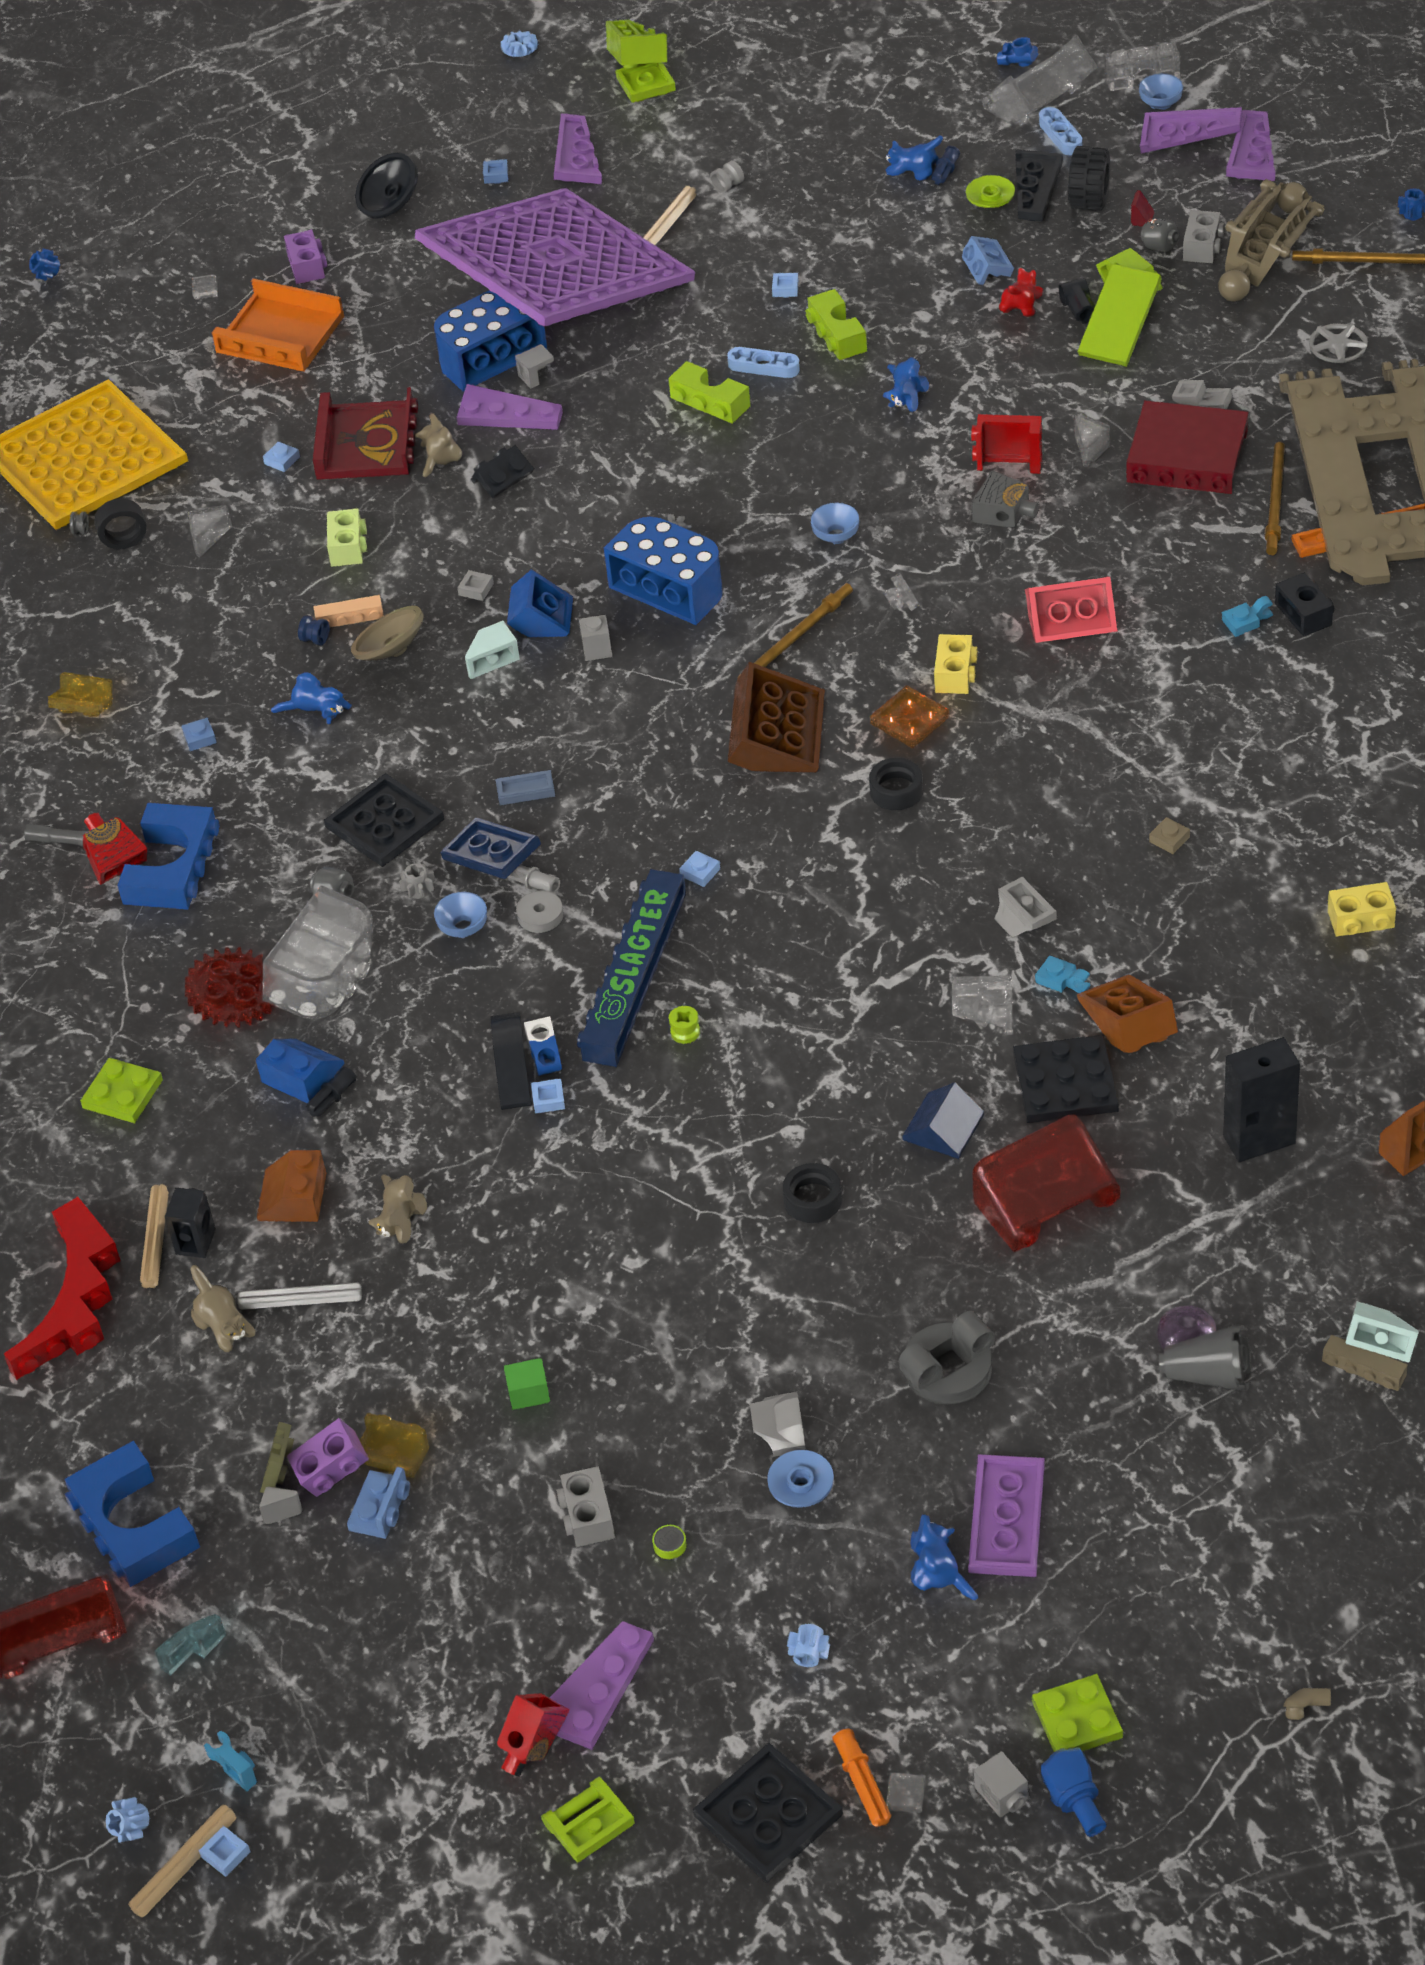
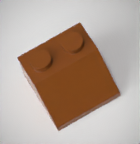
M290 1150L265 1169L257 1221L318 1222L327 1174L321 1150Z

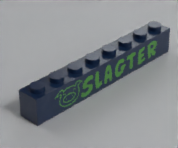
M650 869L647 879L642 880L639 898L632 903L631 918L629 922H625L623 925L620 944L616 943L614 947L612 964L607 965L605 969L603 986L597 988L596 1003L593 1009L590 1008L588 1010L586 1027L578 1035L577 1047L581 1048L582 1061L617 1067L686 896L683 874Z

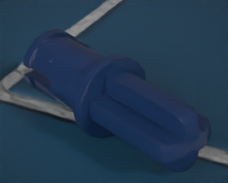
M948 146L943 156L936 162V169L931 176L936 185L944 183L948 175L955 169V162L960 155L959 149L955 146Z

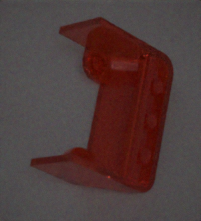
M108 1574L89 1579L0 1612V1679L3 1678V1674L5 1679L23 1674L25 1672L23 1667L28 1665L29 1662L88 1640L101 1638L104 1644L122 1637L121 1634L127 1633Z

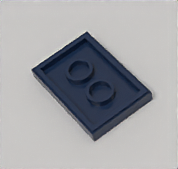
M476 817L440 853L443 860L506 879L541 845L538 836Z

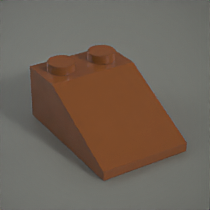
M1130 974L1077 994L1079 1002L1108 1041L1125 1053L1136 1052L1141 1049V1046L1152 1042H1162L1168 1036L1178 1032L1172 999Z
M1425 1101L1403 1113L1380 1133L1379 1154L1402 1176L1425 1163Z

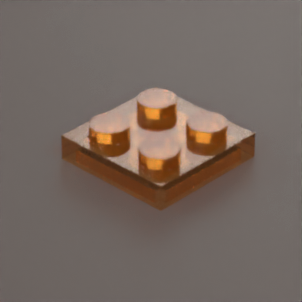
M906 685L870 716V724L909 747L914 748L949 718V709Z

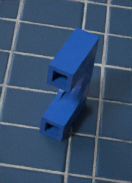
M147 803L140 822L145 842L178 845L184 847L186 851L176 861L163 866L125 864L117 884L122 904L189 909L192 898L197 896L199 878L204 876L206 858L211 856L213 838L219 833V820L215 819L213 807Z
M134 1441L64 1479L69 1491L64 1495L73 1511L79 1509L82 1514L79 1516L83 1527L88 1534L92 1531L97 1537L94 1538V1541L103 1556L109 1554L112 1559L109 1561V1564L118 1579L124 1577L130 1587L200 1548L194 1528L179 1507L138 1528H121L109 1522L110 1513L119 1501L154 1481L149 1463Z

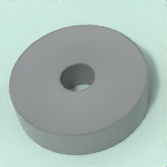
M548 891L531 892L523 896L516 906L520 926L527 931L535 933L554 929L561 923L564 915L560 898Z

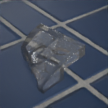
M1012 976L952 977V1015L962 1019H972L976 1024L984 1027L990 1023L1003 1028L1004 1034L1013 1035Z

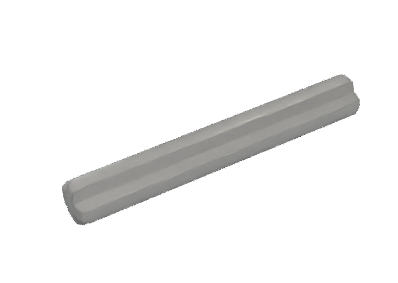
M359 1282L248 1290L238 1292L237 1301L239 1309L242 1310L360 1301L362 1299V1287Z

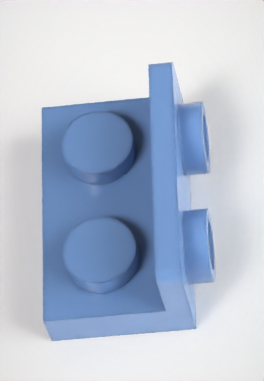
M971 236L968 244L963 249L962 258L976 282L980 285H984L988 274L1010 277L1014 270L1005 252L995 239Z
M396 1467L394 1475L369 1470L347 1522L349 1531L386 1539L390 1527H395L398 1521V1508L401 1501L406 1500L409 1494L410 1482L406 1479L404 1468Z

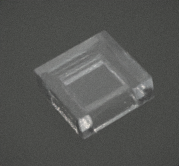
M216 274L192 278L194 300L218 296Z
M890 1772L886 1803L888 1809L922 1813L926 1783L925 1775Z

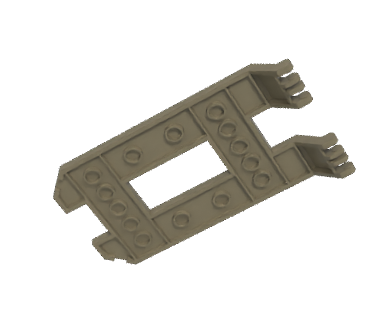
M1417 359L1410 360V367H1408L1406 360H1400L1399 369H1393L1391 362H1382L1384 381H1392L1395 393L1345 398L1340 376H1333L1331 368L1323 369L1319 378H1315L1313 370L1307 371V379H1304L1303 372H1297L1295 374L1296 380L1289 381L1287 373L1278 375L1281 393H1288L1330 568L1338 573L1344 571L1353 576V581L1361 585L1389 583L1391 575L1387 562L1425 558V509L1375 515L1357 446L1358 443L1407 438L1425 502V366H1419Z

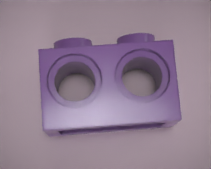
M313 230L285 235L287 255L296 284L325 278L323 268L327 267V261L322 250L320 238L315 239Z
M339 1418L287 1455L300 1485L316 1497L330 1490L334 1484L348 1474L355 1472L359 1466L369 1460L356 1432Z

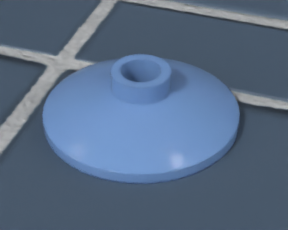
M795 1450L781 1455L773 1462L768 1471L767 1481L771 1494L779 1502L791 1507H808L819 1503L830 1493L834 1482V1475L830 1463L820 1454L809 1450ZM804 1483L805 1485L798 1486L797 1484Z

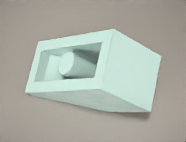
M504 621L478 630L465 655L469 678L473 679L520 660L517 639Z
M1357 1301L1345 1343L1409 1362L1418 1330L1388 1310Z

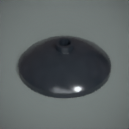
M390 153L374 161L362 174L357 184L355 201L358 209L369 218L380 219L390 216L403 208L412 197L417 185L418 170L414 161L402 153Z

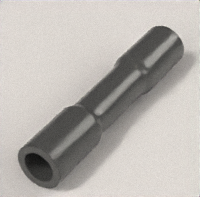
M27 824L24 830V838L27 841L57 842L83 847V835L88 830L75 831Z

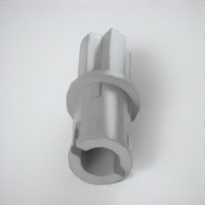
M521 864L507 877L525 884V887L528 889L536 888L556 894L560 886L558 877L542 873L537 867L529 868Z

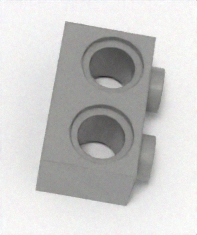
M1190 211L1183 240V261L1213 263L1215 253H1220L1221 238L1224 236L1225 223H1220L1221 212Z
M599 1466L560 1475L562 1488L556 1489L560 1509L567 1508L568 1515L563 1516L567 1536H574L576 1547L615 1539L612 1518Z

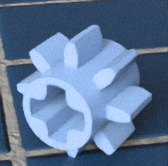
M803 1624L799 1626L798 1633L789 1632L787 1643L789 1648L788 1655L793 1656L794 1662L800 1666L814 1667L818 1664L819 1658H828L829 1636L823 1635V1629L817 1625Z
M136 1797L113 1801V1810L106 1814V1827L109 1833L113 1836H118L120 1843L143 1838L142 1830L149 1825L147 1808L143 1804H137Z

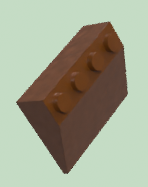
M749 662L735 683L728 762L751 771L816 773L819 769L825 689Z

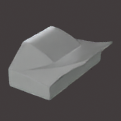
M1023 876L998 889L1000 904L994 919L1012 938L1057 919V911Z
M797 1392L766 1397L763 1401L750 1403L753 1432L761 1436L769 1444L773 1457L781 1456L790 1451L805 1450Z

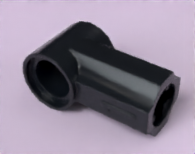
M1081 278L1060 283L1058 291L1063 306H1069L1076 321H1080L1082 324L1089 323L1095 305L1090 297L1086 279Z

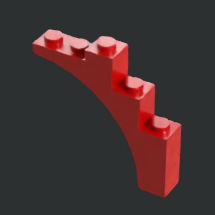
M79 1197L52 1211L57 1230L67 1247L66 1273L58 1297L42 1322L24 1340L4 1353L9 1370L16 1380L32 1373L39 1366L60 1356L70 1348L79 1355L104 1340L99 1321L92 1312L113 1300L108 1283L101 1272L110 1269L121 1260L115 1241Z

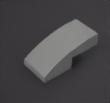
M1179 380L1172 395V400L1183 405L1227 409L1233 395L1231 388H1206L1204 380Z

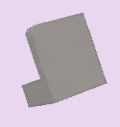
M542 344L515 356L518 376L530 389L539 385L538 370L554 361L553 355Z

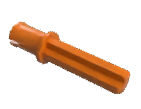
M850 1728L840 1730L833 1736L832 1740L843 1760L842 1768L845 1772L849 1773L872 1825L875 1827L886 1825L889 1823L891 1814L867 1764L869 1757L867 1754L862 1753L853 1730Z

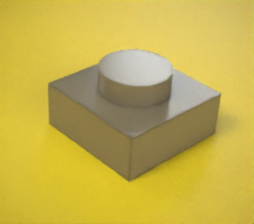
M1166 817L1149 834V842L1174 854L1190 838V829Z

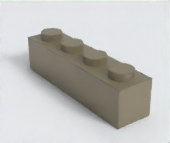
M1334 1335L1330 1336L1323 1349V1362L1343 1369L1350 1374L1363 1377L1368 1381L1381 1384L1388 1389L1399 1391L1406 1378L1408 1364L1379 1353L1346 1344V1340Z

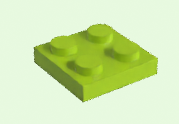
M663 63L637 64L636 68L616 70V78L631 103L641 102L651 97L676 91L675 82Z
M109 1057L80 1100L82 1108L135 1123L163 1081L162 1074L155 1070Z
M1097 1674L1032 1695V1703L1054 1752L1063 1748L1071 1749L1077 1747L1085 1751L1123 1738V1730Z

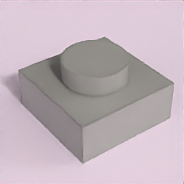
M468 570L457 587L459 596L483 601L494 584L493 576Z

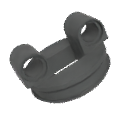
M974 1311L964 1312L954 1323L934 1324L916 1333L899 1358L900 1370L905 1375L912 1390L925 1400L938 1404L965 1402L983 1391L992 1374L990 1347L995 1345V1334ZM953 1350L966 1365L943 1378L942 1366L936 1359L946 1352Z

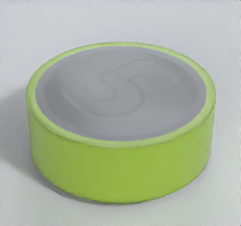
M664 1525L653 1534V1548L659 1557L675 1559L684 1553L687 1546L686 1536L680 1527Z

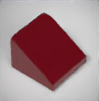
M1137 190L1131 204V224L1143 227L1145 223L1153 218L1154 210L1143 193Z

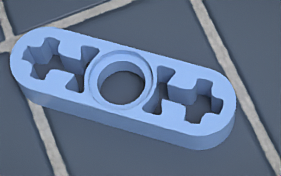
M1047 107L1039 112L1040 127L1064 155L1072 156L1076 146H1082V136L1059 109Z
M735 347L727 353L728 366L733 371L782 378H792L800 372L799 358L795 354L746 347ZM760 361H769L766 364H758Z

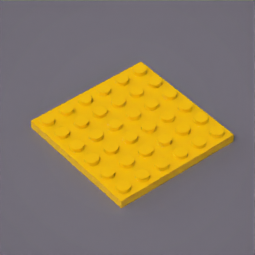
M109 379L0 434V474L55 530L70 523L71 512L80 514L82 511H85L89 514L106 502L117 499L188 462L187 453Z

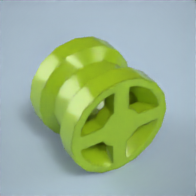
M679 1006L670 1012V1032L674 1041L687 1044L699 1037L698 1013L694 1008Z

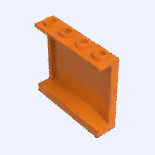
M252 279L254 293L227 329L216 327L212 332L216 352L304 372L344 318L341 297Z

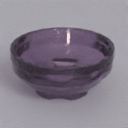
M1184 1305L1174 1307L1162 1316L1159 1321L1157 1335L1161 1347L1165 1349V1346L1217 1330L1215 1322L1208 1312L1196 1306ZM1184 1316H1190L1197 1323L1187 1328L1181 1326L1178 1320Z

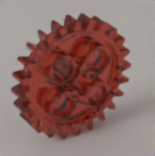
M226 947L223 954L214 949L213 957L203 954V962L195 960L194 968H189L188 976L185 977V997H188V1006H193L194 1014L202 1012L203 1021L212 1017L213 1025L218 1024L219 1021H224V1027L227 1028L230 1022H234L236 1027L240 1028L241 1021H245L250 1026L252 1025V1018L262 1021L263 1013L270 1015L271 1006H277V1001L271 997L272 991L280 988V977H277V968H272L270 960L263 962L262 954L255 958L252 957L251 949L246 954H242L241 947H238L235 953H231L229 947Z

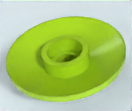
M996 175L976 178L966 187L967 199L972 204L984 208H995L1005 205L1015 195L1013 183L1007 178Z

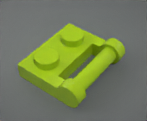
M601 1777L591 1781L589 1788L554 1812L549 1810L541 1815L546 1828L555 1835L577 1863L635 1824L633 1815ZM599 1798L601 1800L565 1826L563 1825L565 1820Z

